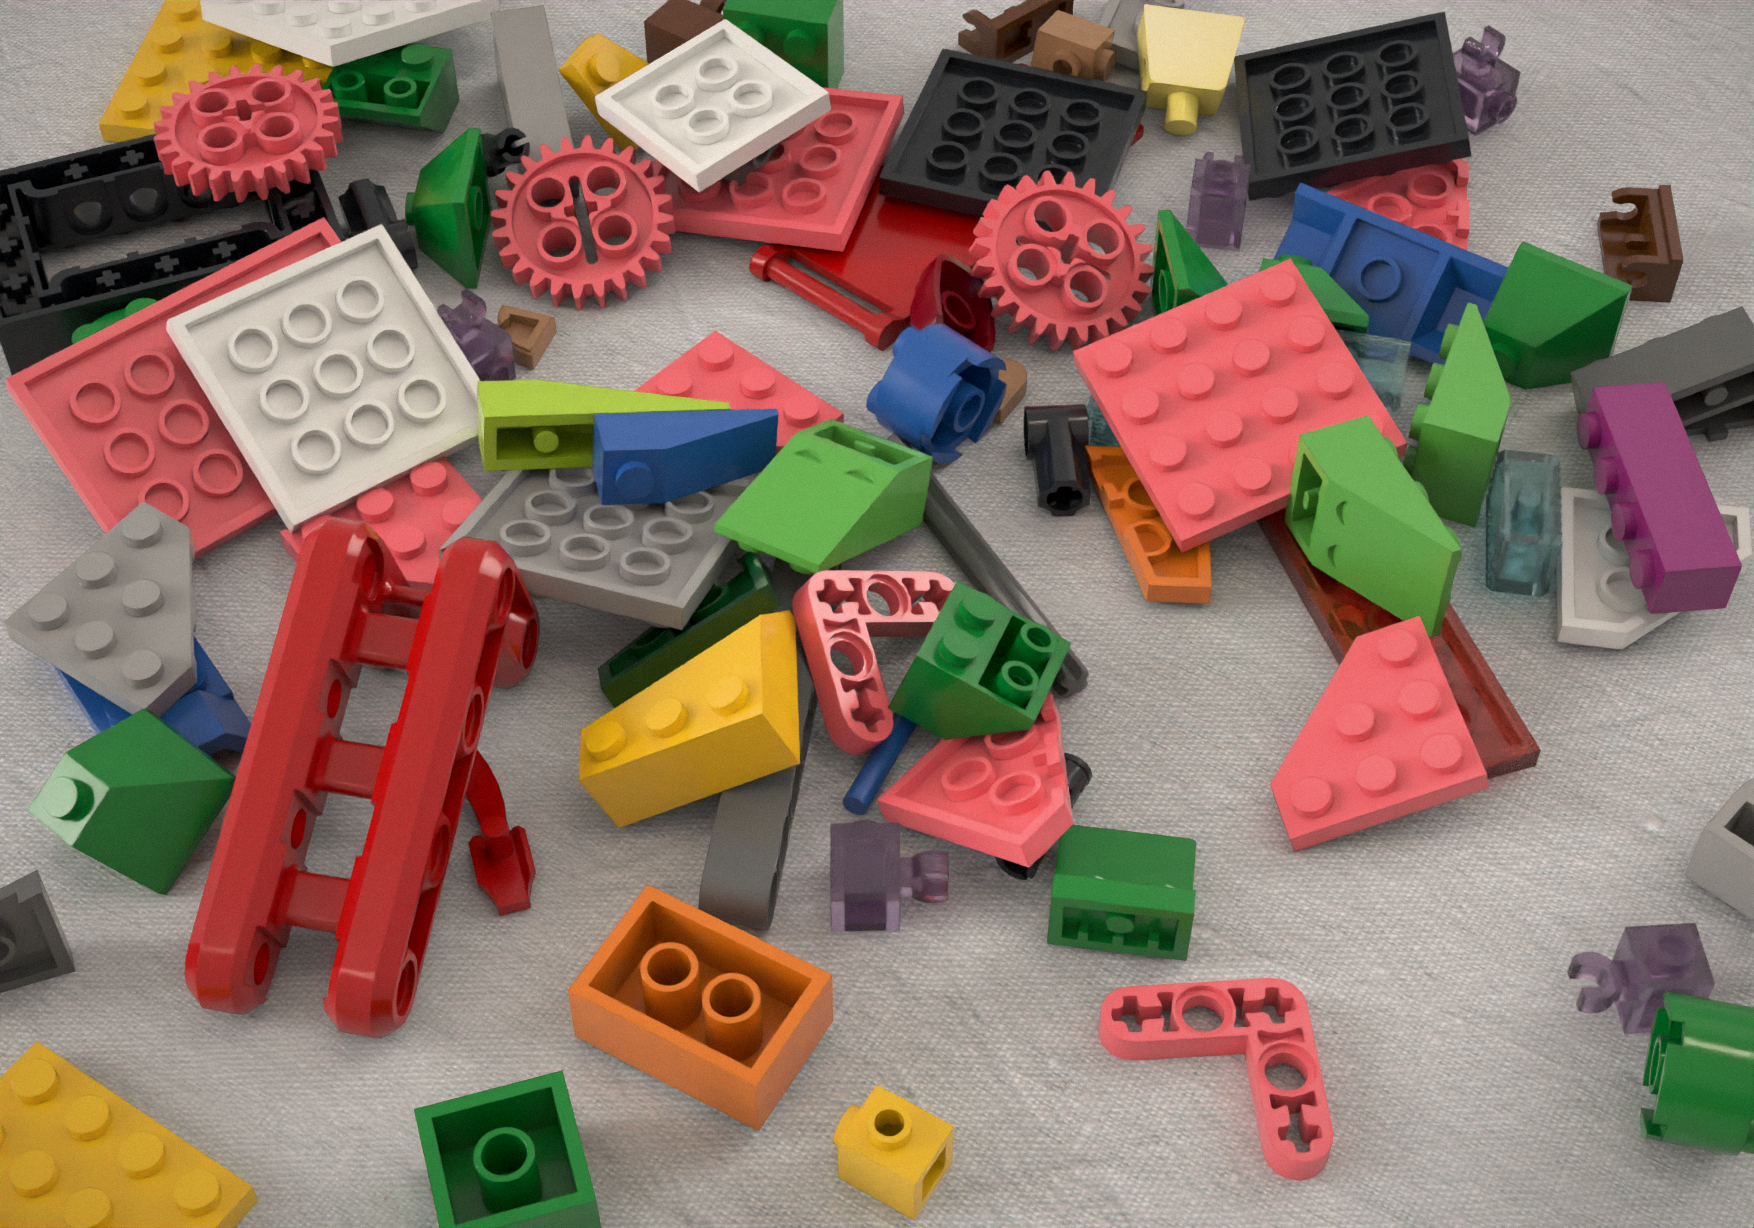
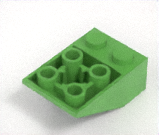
M1468 302L1460 325L1451 323L1447 325L1438 358L1444 359L1446 362L1445 365L1436 362L1432 365L1424 392V398H1428L1431 403L1427 405L1419 402L1408 438L1417 440L1419 443L1418 447L1409 445L1403 466L1414 481H1418L1424 486L1430 505L1440 518L1476 527L1490 486L1512 400L1476 304Z
M1369 415L1300 434L1290 485L1291 495L1287 503L1284 522L1311 564L1403 621L1420 616L1430 638L1440 635L1446 608L1451 600V589L1458 563L1462 558V549L1455 531L1451 527L1444 525L1430 505L1424 486L1412 479L1399 460L1394 443L1389 438L1383 437Z
M829 419L797 432L715 523L714 532L738 541V546L745 551L758 554L767 553L789 562V566L799 573L814 575L851 558L859 557L862 553L885 542L892 541L896 537L921 526L933 457L839 421Z

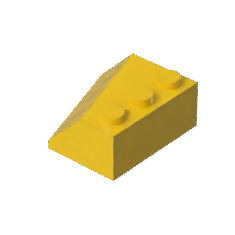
M791 611L759 615L581 730L579 782L619 828L800 764L796 621Z

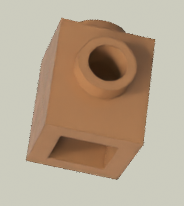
M1057 10L1037 31L1030 67L1106 82L1112 74L1117 53L1111 50L1115 30Z

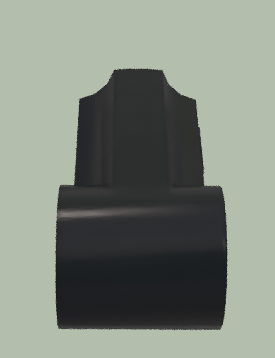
M369 178L349 183L346 192L338 197L341 213L349 231V238L382 224L411 270L418 268L416 252L405 219H397L385 187L372 183Z
M1086 405L1025 406L1023 417L1024 449L1026 460L1033 461L1038 507L1047 509L1054 517L1074 516L1077 510L1090 505L1091 497L1089 468L1085 445L1089 446V425Z

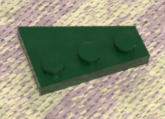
M747 552L736 560L743 571L726 584L716 586L714 583L682 630L671 627L659 628L651 626L598 667L601 690L614 708L759 615L774 613L773 610L782 605L768 568L758 553Z

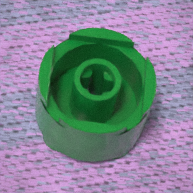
M1665 991L1662 998L1666 1009L1657 1007L1644 1067L1642 1085L1648 1086L1649 1093L1657 1096L1655 1110L1641 1108L1640 1130L1642 1137L1733 1156L1739 1155L1740 1152L1754 1154V1007Z

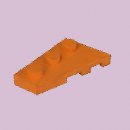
M1085 445L1090 478L1145 600L1148 602L1209 604L1212 590L1210 541L1181 553L1123 449L1112 446Z

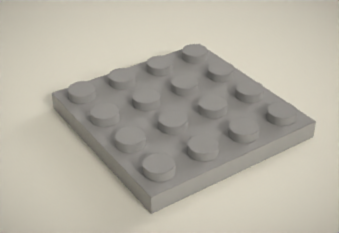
M592 467L508 470L439 549V562L443 554L441 549L463 536L496 541L514 560L532 597L553 598L584 606L586 609L597 613L610 612L643 620L654 627H671L682 630L739 548L738 541L714 532L715 523L752 482L737 479L665 503L602 505Z

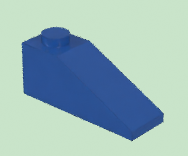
M777 409L594 414L592 469L601 504L665 503L762 472L776 456L779 417Z

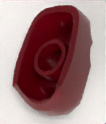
M939 254L924 268L914 288L915 295L910 306V326L922 330L929 325L942 323L991 352L996 335L995 319L990 315L993 305L991 297L979 298L978 296L984 281L982 278L972 277L970 274L972 269L949 254Z

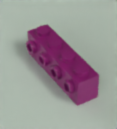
M1666 383L1593 387L1586 413H1581L1578 417L1577 438L1580 447L1583 450H1588L1592 459L1597 492L1600 495L1606 496L1610 506L1614 537L1617 541H1623L1630 559L1629 571L1633 586L1636 589L1642 590L1651 614L1726 608L1742 564Z

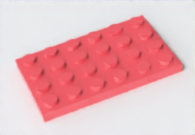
M324 217L6 378L7 391L105 534L144 501L189 527L195 544L196 560L278 514L166 331L168 319L340 243L341 240Z

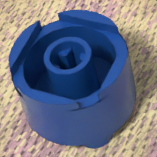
M932 324L922 330L910 326L896 339L893 346L894 359L886 370L883 379L870 391L866 407L868 411L876 415L878 423L892 434L897 435L920 452L932 456L933 460L940 464L951 463L963 455L955 450V448L967 438L977 443L996 417L1003 402L1007 386L1005 382L998 379L999 370L1007 371L1006 364L997 356L945 324Z

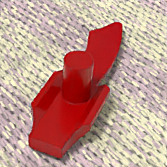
M477 750L465 797L480 824L483 837L474 836L468 844L478 886L493 902L499 916L531 908L530 895L536 871L526 830L521 826H515L509 830L505 803L499 784L490 766Z

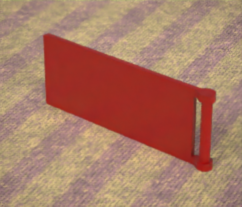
M1139 124L1131 146L1143 137L1144 126L1142 124ZM886 162L879 169L843 252L784 244L763 245L754 253L749 264L750 273L764 282L775 281L865 334V341L880 351H884L893 344L900 332L910 323V306L915 295L914 288L922 271L933 259L942 253L949 254L970 269L980 260L970 255L969 249L975 239L978 238L973 233V230L981 217L879 195V176ZM790 258L797 260L884 312L878 315L872 313L790 265L787 261Z

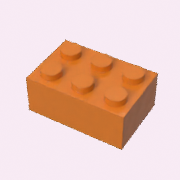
M648 884L568 989L575 1037L757 1131H760L833 1022L832 974Z

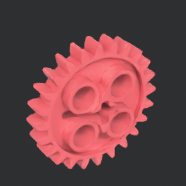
M255 63L250 72L241 74L236 66H231L228 77L221 78L212 71L208 73L210 83L203 85L191 80L188 82L190 94L174 92L171 95L174 106H161L162 120L154 122L157 135L154 137V142L165 174H173L178 187L190 183L193 195L196 196L211 188L214 201L221 200L228 192H235L237 202H243L248 192L256 191L262 200H267L269 188L277 187L280 191L288 194L290 193L289 181L295 179L308 184L311 182L309 169L326 171L325 158L337 157L336 143L343 141L338 104L333 102L332 91L330 89L321 90L318 78L305 82L302 70H297L287 77L284 76L282 65L275 66L269 73H262L260 64Z
M585 135L581 148L573 149L571 142L565 136L561 140L560 152L553 153L547 145L541 144L542 160L538 162L523 155L520 158L524 171L523 175L510 171L506 172L505 177L510 190H496L495 192L498 207L501 209L491 211L493 226L497 229L492 232L496 249H502L499 252L503 268L513 267L512 274L517 286L530 280L529 286L533 298L537 299L549 289L551 290V298L555 307H559L566 295L573 296L577 310H582L587 296H594L599 307L605 308L607 301L606 293L614 291L621 300H628L626 284L632 282L636 286L645 289L647 282L644 269L652 272H661V258L657 253H671V240L668 235L675 233L676 229L674 216L670 215V213L674 212L672 195L665 194L667 191L663 175L652 177L654 173L650 159L636 164L634 147L629 146L617 155L615 154L613 138H608L601 149H594L591 136ZM574 180L579 181L581 184L598 258L595 264H589L586 260L570 189V182ZM611 187L617 189L608 196L594 194L602 188ZM548 199L561 200L554 207L544 208L539 206ZM614 236H624L629 238L625 243L620 245H609L605 243L609 238H612ZM567 247L573 249L569 255L564 257H553L550 255L558 248Z
M1050 171L1043 173L1037 185L1028 175H1025L1020 180L1016 189L1007 184L1002 189L997 200H990L983 212L984 217L980 218L973 230V233L978 238L975 239L970 247L969 254L980 260L975 263L970 274L975 278L987 279L978 292L979 298L995 297L998 302L990 315L993 318L1005 313L1012 316L1013 318L1008 327V332L1011 334L1023 325L1029 328L1028 342L1031 345H1034L1040 336L1044 334L1049 337L1052 351H1057L1065 338L1069 339L1070 345L1075 351L1082 348L1088 338L1094 343L1108 337L1109 333L1115 334L1122 331L1128 325L1127 321L1132 322L1142 310L1140 304L1144 302L1151 292V288L1145 283L1153 275L1154 267L1143 262L1153 251L1152 245L1136 242L1145 230L1144 224L1128 225L1125 220L1133 209L1131 205L1123 206L1116 210L1111 205L1115 197V191L1111 189L1102 197L1094 194L1095 179L1090 178L1081 189L1075 186L1073 173L1069 171L1060 184H1056ZM1035 220L1045 222L1051 227L1053 232L1043 230ZM1088 242L1100 246L1105 254L1094 251ZM1018 267L1031 271L1036 280L1024 277L1018 270ZM1071 289L1083 293L1089 303L1077 299L1071 292Z

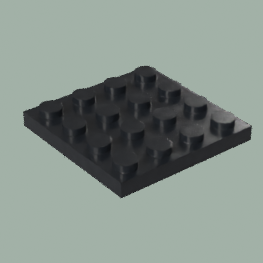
M1445 11L1234 57L1244 176L1249 201L1267 197L1277 198L1287 193L1296 192L1300 182L1313 188L1322 186L1332 187L1346 181L1376 175L1387 176L1401 170L1431 164H1446L1456 159L1472 156Z
M943 48L879 176V195L947 209L960 214L984 217L983 212L990 200H997L1002 189L1007 184L1016 189L1022 177L1028 175L1037 185L1045 171H1050L1056 184H1060L1069 171L1073 173L1075 186L1081 189L1090 178L1095 179L1094 194L1102 197L1106 192L1114 189L1145 112L1148 91ZM1035 220L1040 228L1053 232L1048 224Z

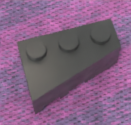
M1743 306L1720 315L1710 316L1700 323L1663 337L1653 338L1643 345L1606 359L1596 360L1583 368L1572 371L1570 376L1576 410L1579 415L1586 413L1593 387L1665 382L1688 436L1705 434L1707 440L1712 442L1727 439L1729 433L1727 430L1754 426V324Z

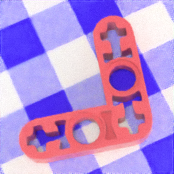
M825 570L814 574L794 593L792 599L793 614L826 730L831 740L839 749L851 755H864L873 750L891 734L894 725L892 711L888 708V697L870 637L927 636L955 585L948 577L933 571ZM867 591L877 593L887 602L890 616L881 615L871 607L867 599ZM923 596L925 602H918L911 608V605ZM830 606H839V607H838L834 612H832V609H831ZM831 649L843 652L851 660L854 666L853 676L842 673L834 666L830 656Z
M1258 978L1140 985L1119 988L1106 996L1101 1005L1098 1036L1102 1046L1110 1054L1120 1059L1134 1061L1244 1054L1262 1152L1267 1165L1276 1174L1286 1179L1299 1181L1314 1178L1323 1171L1333 1144V1128L1307 1002L1303 993L1294 984L1283 979ZM1265 1006L1275 1007L1277 1015L1284 1017L1283 1023H1271L1268 1013H1263L1262 1008ZM1193 1007H1207L1220 1016L1222 1024L1212 1031H1197L1184 1021L1182 1015ZM1236 1007L1241 1008L1240 1020H1244L1243 1027L1234 1026ZM1161 1011L1171 1012L1169 1032L1163 1031L1164 1018H1160ZM1122 1015H1134L1136 1023L1142 1025L1141 1031L1128 1032L1126 1023L1121 1021ZM1277 1064L1290 1065L1303 1075L1305 1084L1299 1089L1291 1091L1281 1090L1268 1081L1265 1071ZM1299 1113L1297 1121L1299 1134L1304 1143H1310L1308 1152H1296L1293 1142L1286 1140L1290 1123L1289 1115Z

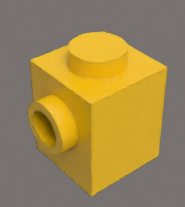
M876 1085L861 1107L853 1104L847 1109L835 1130L833 1144L837 1145L838 1178L915 1220L952 1164L954 1126Z

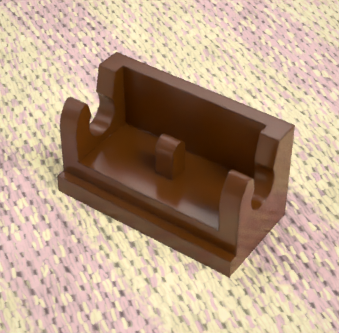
M1027 0L1016 7H1009L1004 10V13L993 19L988 18L978 10H970L962 16L967 23L974 25L976 29L972 31L965 29L959 32L958 45L973 55L1012 63L1034 51L1038 29L1057 10L1073 15L1074 0Z
M1659 185L1658 189L1625 187L1614 190L1611 193L1614 203L1621 205L1631 203L1636 207L1626 213L1610 211L1601 212L1599 215L1597 229L1604 274L1632 285L1629 297L1631 301L1670 303L1684 261L1671 185Z

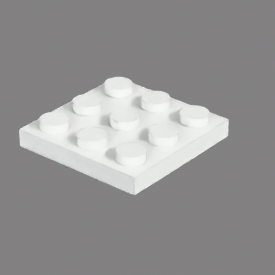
M726 19L595 96L597 111L602 118L698 192L706 189L831 110L829 92Z

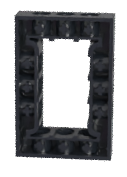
M156 134L0 170V343L11 374L14 375L73 345L72 334L80 326L93 323L111 312L125 309L131 301L139 298H150L158 302L323 217L341 242L345 241L319 171L309 169L311 182L308 184L295 179L289 181L290 193L288 194L280 191L277 187L269 188L267 200H262L270 223L253 222L241 225L242 229L200 240L192 237L184 239V244L139 254L136 251L126 254L127 258L83 269L80 268V265L67 268L55 274L49 282L41 256L43 252L70 248L80 243L113 235H123L133 230L170 221H180L187 217L210 211L233 208L261 198L256 191L248 192L245 200L238 203L235 192H228L221 200L214 201L211 188L196 196L193 195L190 183L178 187L174 175H166L162 161L159 160L154 142Z

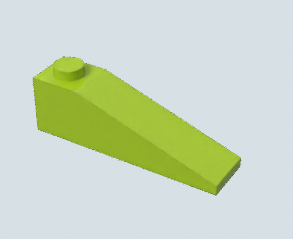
M546 380L477 381V436L484 471L592 467L594 414L731 410L727 402Z

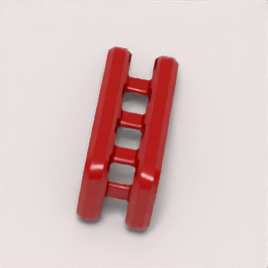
M333 517L312 529L306 536L299 554L185 958V982L188 990L203 1009L245 1015L264 1004L268 1000L265 996L274 976L280 950L287 947L293 926L336 934L334 939L339 944L332 966L328 998H323V1006L327 1016L340 1032L381 1039L400 1028L406 1022L415 998L492 687L509 689L527 678L533 668L537 655L540 634L538 610L514 560L496 541L463 536L441 549L443 554L437 568L432 591L410 587L384 540L366 522ZM362 667L378 670L386 668L404 670L409 677L398 720L395 723H391L385 747L346 741L340 735L351 689L357 688ZM328 793L371 799L370 803L374 806L362 856H356L350 879L307 872L308 867L304 864L316 818L323 814Z

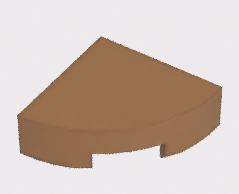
M502 305L497 318L498 332L504 352L517 364L534 370L557 333L555 317Z

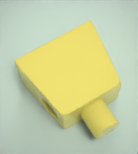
M1144 5L1137 31L1141 90L1148 91L1146 107L1166 110L1164 128L1167 132L1174 135L1193 134L1197 129L1198 114L1208 116L1217 114L1242 34L1245 17Z

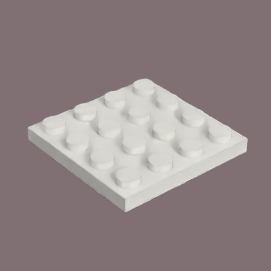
M200 0L203 20L331 67L491 18L490 12L500 11L499 0Z
M382 224L167 320L166 331L291 534L300 530L304 523L319 515H329L355 502L359 495L373 488H383L407 476L414 467L426 461H436L444 456L448 457L478 442L477 381H480Z

